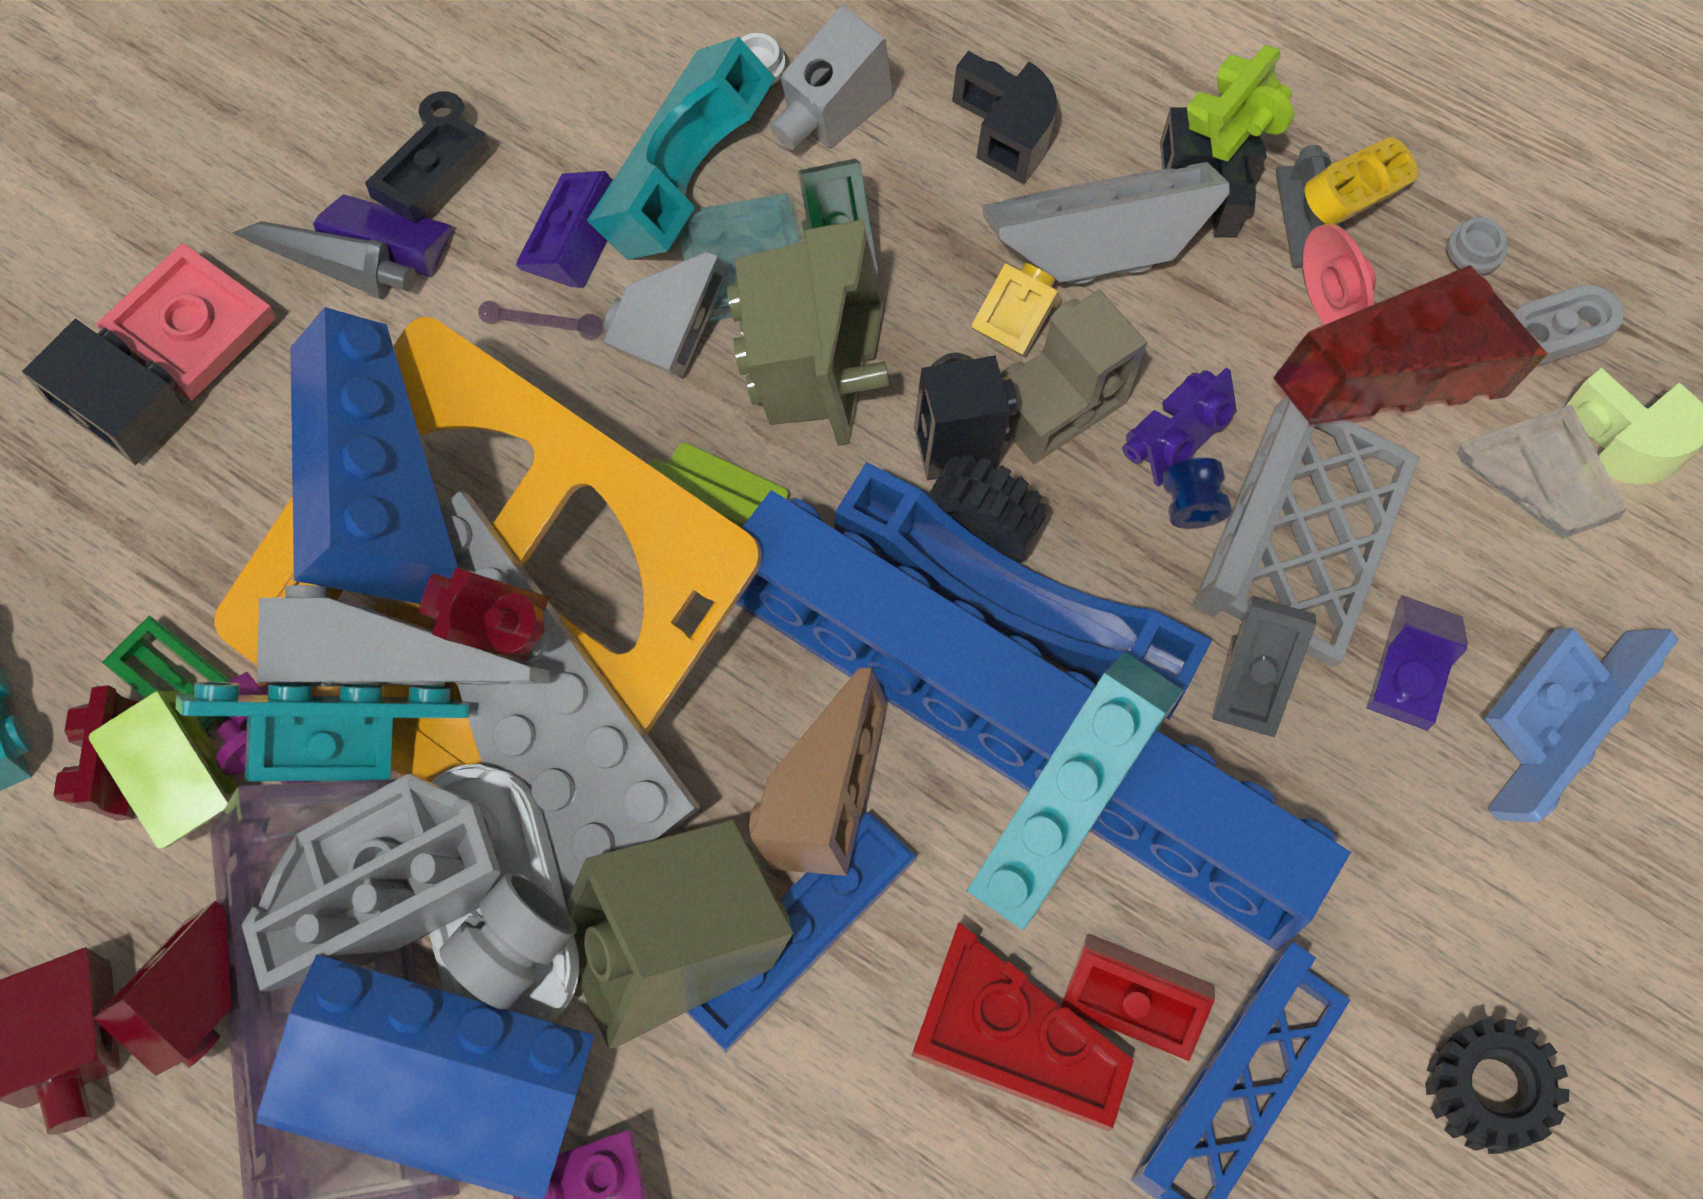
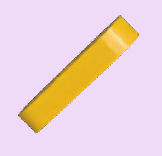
M1387 137L1331 164L1308 180L1305 185L1306 200L1313 213L1322 222L1338 225L1391 197L1414 182L1418 176L1417 164L1410 150L1400 140L1394 137Z

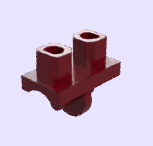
M455 567L452 578L435 573L429 577L419 604V613L436 619L432 631L434 636L527 662L531 649L544 635L543 611L546 609L550 597Z
M104 685L91 687L89 703L68 709L64 732L67 735L68 742L82 748L79 766L64 767L62 771L57 773L53 794L57 801L75 808L91 810L116 821L134 819L135 812L91 744L89 735L140 701L122 697L117 693L116 688Z

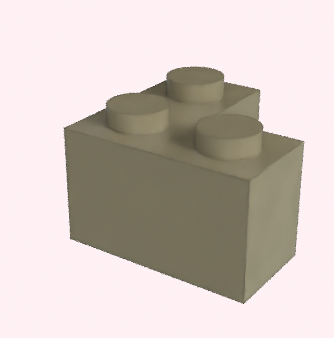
M1100 289L1080 302L1077 299H1072L1060 306L1049 320L1050 327L1042 353L1026 364L1018 361L1001 372L1002 378H1011L1017 399L1016 415L1009 416L1010 438L1033 465L1125 405L1128 401L1148 342Z

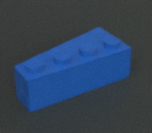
M324 307L290 347L294 581L420 604L429 577L435 573L452 578L455 567L458 566L387 324Z

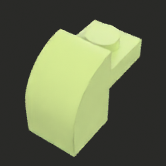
M1601 367L1582 384L1563 408V411L1574 420L1581 432L1595 439L1604 448L1591 465L1603 474L1621 482L1651 484L1662 481L1676 473L1703 449V403L1680 382L1647 409Z

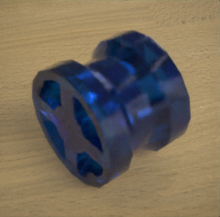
M1205 457L1192 458L1171 465L1163 472V487L1167 493L1171 494L1173 501L1168 508L1169 519L1173 526L1182 529L1204 528L1222 522L1230 516L1232 512L1230 499L1221 490L1225 473L1220 461Z

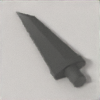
M260 221L232 232L260 247L366 292L368 296L378 299L386 297L388 285L409 291L415 283V269L390 261L387 243L375 239L364 240Z

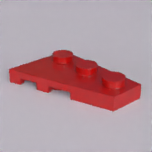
M958 922L911 1056L1106 1131L1113 1129L1134 1060L1067 1007L1062 1008L1027 980V975L1009 961L1005 963L977 941L978 937Z

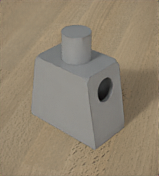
M842 5L784 71L781 81L787 108L770 123L769 127L779 142L790 150H794L809 134L825 147H835L893 97L885 38Z

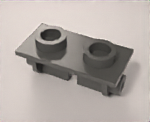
M1310 145L1303 148L1294 166H1280L1276 168L1293 267L1303 266L1304 245L1309 233L1315 227L1326 224L1313 213L1305 196L1307 181L1331 165L1329 154L1323 152L1322 147L1318 145ZM1344 222L1337 225L1345 230Z

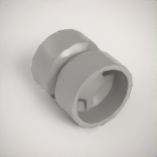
M508 871L479 903L482 917L468 916L439 949L443 963L454 978L474 996L498 1009H509L535 980L532 973L536 968L534 962L549 964L577 931L575 922L569 913L550 893L530 878L513 871Z

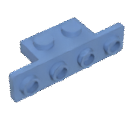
M1574 628L1555 629L1484 718L1522 764L1488 808L1497 820L1536 823L1549 815L1557 807L1560 800L1559 797L1580 770L1593 760L1595 749L1611 728L1628 714L1631 702L1647 681L1663 668L1664 659L1678 642L1677 636L1671 629L1628 631L1620 637L1602 662H1600Z

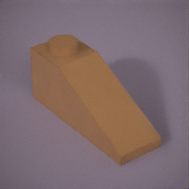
M858 668L767 778L761 803L755 804L751 811L749 834L752 842L756 845L771 870L847 876L888 703L872 668Z

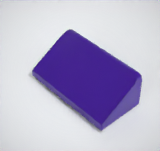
M606 171L561 174L517 260L516 266L520 270L569 287L583 288L586 285L607 243V240L587 221L613 181Z
M345 194L341 195L322 211L313 223L315 231L364 240L375 239L387 243L390 261L412 267L416 273L428 277L432 276L453 231L451 225L425 217H420L413 223L383 205Z

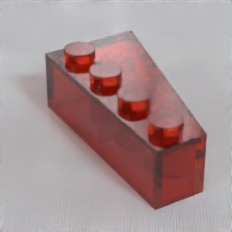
M1469 265L1308 331L1273 379L1311 425L1375 416L1381 408L1399 407L1401 412L1420 410L1426 402L1446 400L1448 405L1468 403L1474 396L1487 394L1490 400L1507 398L1548 353L1496 295L1491 284Z

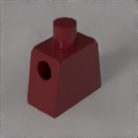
M84 947L0 979V1102L20 1109L40 1103L46 1131L49 1135L69 1132L91 1122L93 1118L84 1085L114 1074L119 1069L118 1041L93 1019L114 996L110 961Z

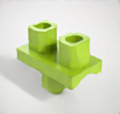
M1264 45L1252 60L1230 54L1220 66L1216 77L1218 93L1223 95L1218 97L1199 91L1188 104L1189 129L1211 138L1213 157L1228 162L1250 134L1260 136L1263 131L1268 134H1281L1294 121L1295 112L1293 105L1289 101L1292 97V91L1288 86L1280 83L1275 73L1276 62L1281 58L1280 49Z

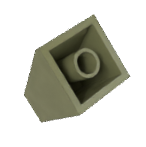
M733 820L585 858L566 904L568 913L577 928L574 938L579 955L578 983L608 1049L620 1046L772 969L793 934L785 906L780 900L774 898L760 872V864L754 848L750 844L745 843Z

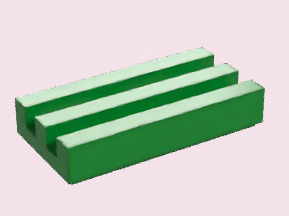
M150 615L102 661L112 673L144 699L158 690L125 664L132 655L175 690L180 691L181 694H194V686L143 645L152 636L206 681L230 682L225 675ZM229 716L197 717L209 738L211 735L208 731L216 723L221 726L229 718Z

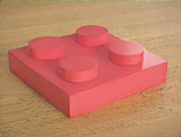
M182 242L100 319L96 325L99 330L106 328L119 337L132 351L131 357L141 365L147 360H152L161 366L177 382L178 386L175 390L192 401L276 319V316L269 304Z

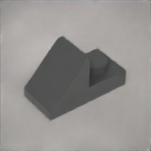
M1254 596L1251 597L1239 634L1233 635L1229 644L1212 713L1213 720L1275 738L1316 627V614Z

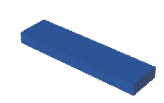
M868 811L859 821L847 876L805 873L779 899L787 910L793 934L774 967L685 1013L727 1053L915 862L916 855Z

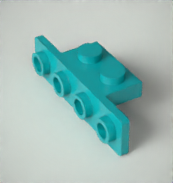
M196 682L194 694H176L175 708L184 716H248L245 778L248 781H390L393 718H469L470 704L457 698H450V687L435 685L409 686V697H382L383 687L369 684L340 685V696H312V685L271 683L268 685V695H239L240 684Z

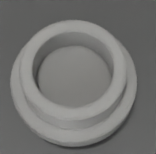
M1472 218L1459 224L1452 231L1447 242V251L1451 260L1462 270L1473 274H1487L1496 270L1506 257V233L1497 222L1489 218Z

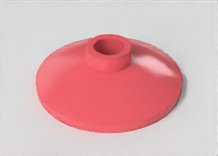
M1330 223L1315 227L1309 233L1303 251L1304 279L1311 304L1317 311L1324 327L1334 337L1344 342L1358 340L1366 335L1373 320V289L1376 284L1374 268L1370 261L1363 257L1355 241L1344 229Z

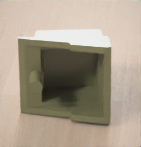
M864 219L805 230L806 241L735 258L737 283L727 286L734 322L739 321L742 336L734 338L736 362L740 375H746L747 388L752 405L762 403L770 425L829 418L838 446L849 444L859 391L890 386L885 361L864 365L865 360L874 359L883 313L882 295Z

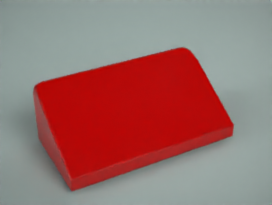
M1088 934L1079 953L1061 1007H1067L1082 1018L1190 1061L1214 1004L1215 992L1214 986L1207 981Z

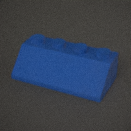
M316 954L289 1013L257 1113L256 1123L522 1199H544L595 1035L507 1009H498L483 1002Z

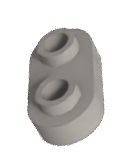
M1597 285L1578 286L1528 302L1519 307L1506 325L1504 331L1505 343L1511 353L1518 359L1530 364H1546L1605 344L1622 324L1624 317L1623 307L1619 299L1603 287ZM1580 318L1588 321L1591 326L1583 324ZM1529 335L1536 337L1539 341L1531 338Z

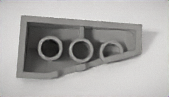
M289 585L285 589V598H259L257 682L309 684L312 687H340L343 684H369L382 687L394 685L444 686L445 682H455V684L463 685L550 684V670L515 658L450 642L432 635L433 630L354 603L328 598V587Z

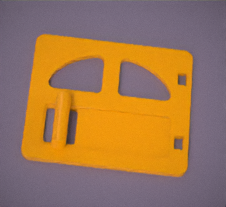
M420 317L411 321L405 327L393 347L419 436L444 430L477 429L520 438L529 442L533 448L534 461L531 468L492 524L522 566L530 558L571 495L581 487H594L621 523L634 551L643 589V620L636 646L627 653L617 654L558 611L556 612L646 734H648L758 572L762 563L760 544L744 529L444 323L432 317ZM293 496L215 613L214 625L219 637L256 666L258 655L259 598H285L286 586L313 585L294 581ZM328 587V598L337 600L343 590ZM698 592L706 599L714 601V603L690 637L686 631L676 625V622ZM380 597L372 610L433 630L436 619L419 613V604ZM445 682L444 686L451 688L450 698L462 700L458 685L455 682ZM412 685L383 687L382 697H409V686ZM312 687V696H340V687ZM393 718L391 768L400 775L412 774L432 782L436 777L452 768L470 764L482 765L468 718Z

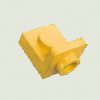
M1024 262L1020 271L1005 263L974 319L971 328L1025 357L1051 309H1057L1062 300L1059 292L1052 288L1056 279L1045 271Z

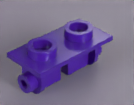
M1225 368L1217 376L1208 370H1203L1200 373H1191L1162 402L1163 411L1173 415L1172 418L1153 410L1142 422L1126 434L1127 443L1122 447L1125 456L1135 464H1140L1143 460L1149 462L1154 485L1160 487L1177 469L1185 467L1192 459L1194 453L1216 431L1223 430L1230 423L1233 415L1237 412L1230 369Z

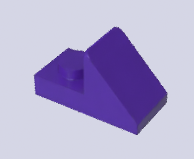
M1402 595L1398 600L1366 709L1428 731L1436 723L1451 667L1467 650L1468 641L1463 617Z

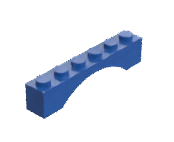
M868 462L865 463L835 511L834 529L841 534L852 532L859 535L873 547L876 555L896 568L906 566L921 574L930 584L931 590L952 603L959 600L973 606L984 616L987 625L1008 636H1019L1029 641L1041 653L1096 682H1099L1105 671L1124 652L1128 653L1184 690L1166 717L1168 720H1170L1212 642V639L1153 609L1127 606L1097 598L1061 585L1029 570L974 536L945 513L922 490Z

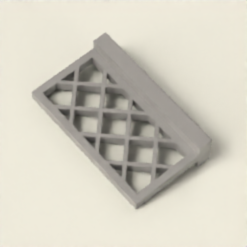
M1298 382L1273 410L1192 606L1212 617L1224 611L1243 621L1250 603L1245 598L1251 583L1270 577L1282 605L1302 611L1325 605L1335 628L1330 643L1312 635L1306 654L1334 668L1342 663L1419 456L1318 405L1317 402L1321 392ZM1315 426L1334 435L1342 455L1320 460L1311 440ZM1376 457L1396 467L1391 484L1375 489L1362 460ZM1303 458L1305 466L1299 467L1300 462ZM1347 464L1359 494L1338 500L1326 470ZM1310 475L1323 504L1300 511L1290 487L1293 480ZM1385 497V500L1382 505L1379 498ZM1364 503L1374 524V529L1371 535L1355 539L1342 509ZM1283 508L1286 516L1279 517L1281 509ZM1327 514L1340 544L1318 551L1305 521ZM1290 525L1303 556L1280 562L1271 543L1270 536L1273 530ZM1366 547L1364 555H1362L1360 548ZM1345 553L1355 578L1352 586L1335 591L1322 560ZM1262 558L1265 567L1257 569ZM1308 565L1321 596L1297 603L1284 572ZM1347 598L1344 607H1342L1340 600Z

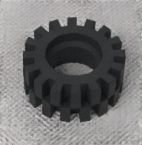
M963 455L962 459H959L957 456L952 457L944 466L928 497L974 536L1001 554L1019 563L1025 556L1047 516L1045 515L1047 511L1046 504L1039 503L1042 497L1037 491H1027L1029 483L1022 477L1016 480L1010 477V469L1002 465L999 470L992 468L991 460L981 458L977 464L971 455Z
M1493 1018L1480 1020L1471 1026L1469 1025L1442 1041L1435 1049L1439 1052V1055L1429 1060L1426 1071L1434 1073V1079L1425 1083L1426 1095L1437 1096L1439 1104L1430 1107L1435 1118L1438 1119L1446 1116L1451 1124L1444 1130L1453 1139L1460 1136L1466 1137L1467 1141L1464 1146L1475 1151L1488 1148V1154H1502L1531 1146L1533 1143L1543 1141L1550 1136L1552 1132L1549 1128L1560 1125L1566 1114L1558 1110V1106L1569 1102L1570 1089L1558 1088V1080L1566 1078L1568 1075L1564 1064L1552 1067L1548 1059L1558 1052L1550 1042L1538 1046L1534 1041L1539 1032L1530 1026L1516 1030L1517 1021L1504 1018L1493 1023ZM1492 1059L1500 1061L1515 1073L1521 1092L1519 1102L1511 1112H1494L1486 1108L1476 1097L1473 1090L1472 1077L1476 1066L1482 1060Z

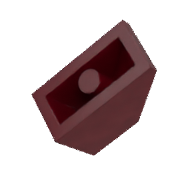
M215 900L185 920L93 1018L155 1076L181 1062L190 1068L205 1056L220 1038V1034L213 1028L232 1008L225 909Z

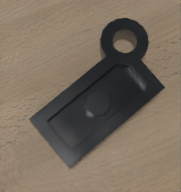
M449 91L432 93L422 100L418 113L423 126L365 182L370 198L413 223L489 149L486 133L465 122L466 110L462 99L457 94ZM440 108H449L452 110L448 115L443 117H437L433 115V113Z

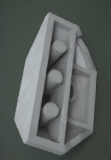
M1208 162L1188 165V167L1180 169L1168 168L1010 198L1003 200L1001 203L996 202L983 205V217L999 239L1060 283L1083 284L1095 280L1101 274L1117 271L1143 272L1152 268L1153 264L1174 260L1229 195V182Z
M407 774L297 833L271 875L259 906L252 907L242 923L259 990L272 991L304 982L316 954L359 967L368 965L479 908V903L489 893L501 872L480 806L416 775Z

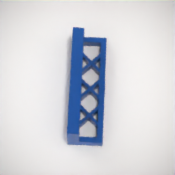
M1293 941L1276 955L1130 1181L1155 1199H1185L1170 1188L1171 1184L1188 1159L1207 1157L1213 1188L1206 1199H1227L1351 1001L1308 971L1316 957ZM1297 987H1299L1325 1005L1326 1009L1314 1027L1289 1031L1284 1008ZM1275 1025L1276 1033L1268 1034L1272 1026ZM1306 1039L1295 1056L1292 1041ZM1279 1043L1286 1071L1278 1084L1253 1087L1248 1067L1249 1062L1261 1045ZM1239 1079L1241 1089L1231 1091ZM1271 1095L1259 1113L1255 1097ZM1243 1099L1250 1128L1241 1142L1216 1145L1212 1120L1224 1102ZM1202 1137L1204 1147L1194 1149ZM1235 1152L1222 1172L1219 1155Z

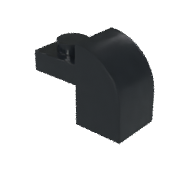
M967 51L956 66L952 102L985 119L981 124L976 158L1025 185L1042 162L1048 150L1057 107L1054 87L1046 74L1029 61L1019 75L1015 76L1006 71L1000 64L994 61H987Z
M1170 107L1160 139L1162 169H1180L1188 167V165L1208 162L1229 182V195L1212 214L1214 238H1237L1245 215H1251L1254 211L1256 201L1255 185L1267 157L1261 137L1250 134L1227 162L1213 157L1210 137L1189 129L1187 107Z

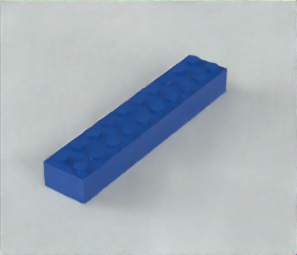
M771 490L742 527L760 544L762 563L736 605L850 678L858 668H872L887 702L1029 792L1096 685L1077 672L1067 671L1064 673L1043 660L1041 652L1029 641L1014 635L1008 638L986 624L984 616L973 606L959 600L952 603L931 590L928 581L915 570L906 566L896 568L876 555L873 547L859 535L852 532L841 534L822 522L817 511L806 502L797 498L787 500ZM1157 731L1090 832L1275 951H1278L1312 921L1350 856L1351 851L1336 843V836L1324 825L1307 818L1299 820L1277 806L1274 796L1263 787L1250 781L1239 782L1216 768L1215 760L1204 750L1191 744L1179 745Z

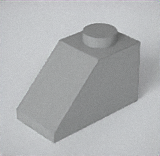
M704 252L627 285L622 299L616 298L607 311L604 320V331L607 334L603 342L624 355L683 379L729 272V268L718 256Z

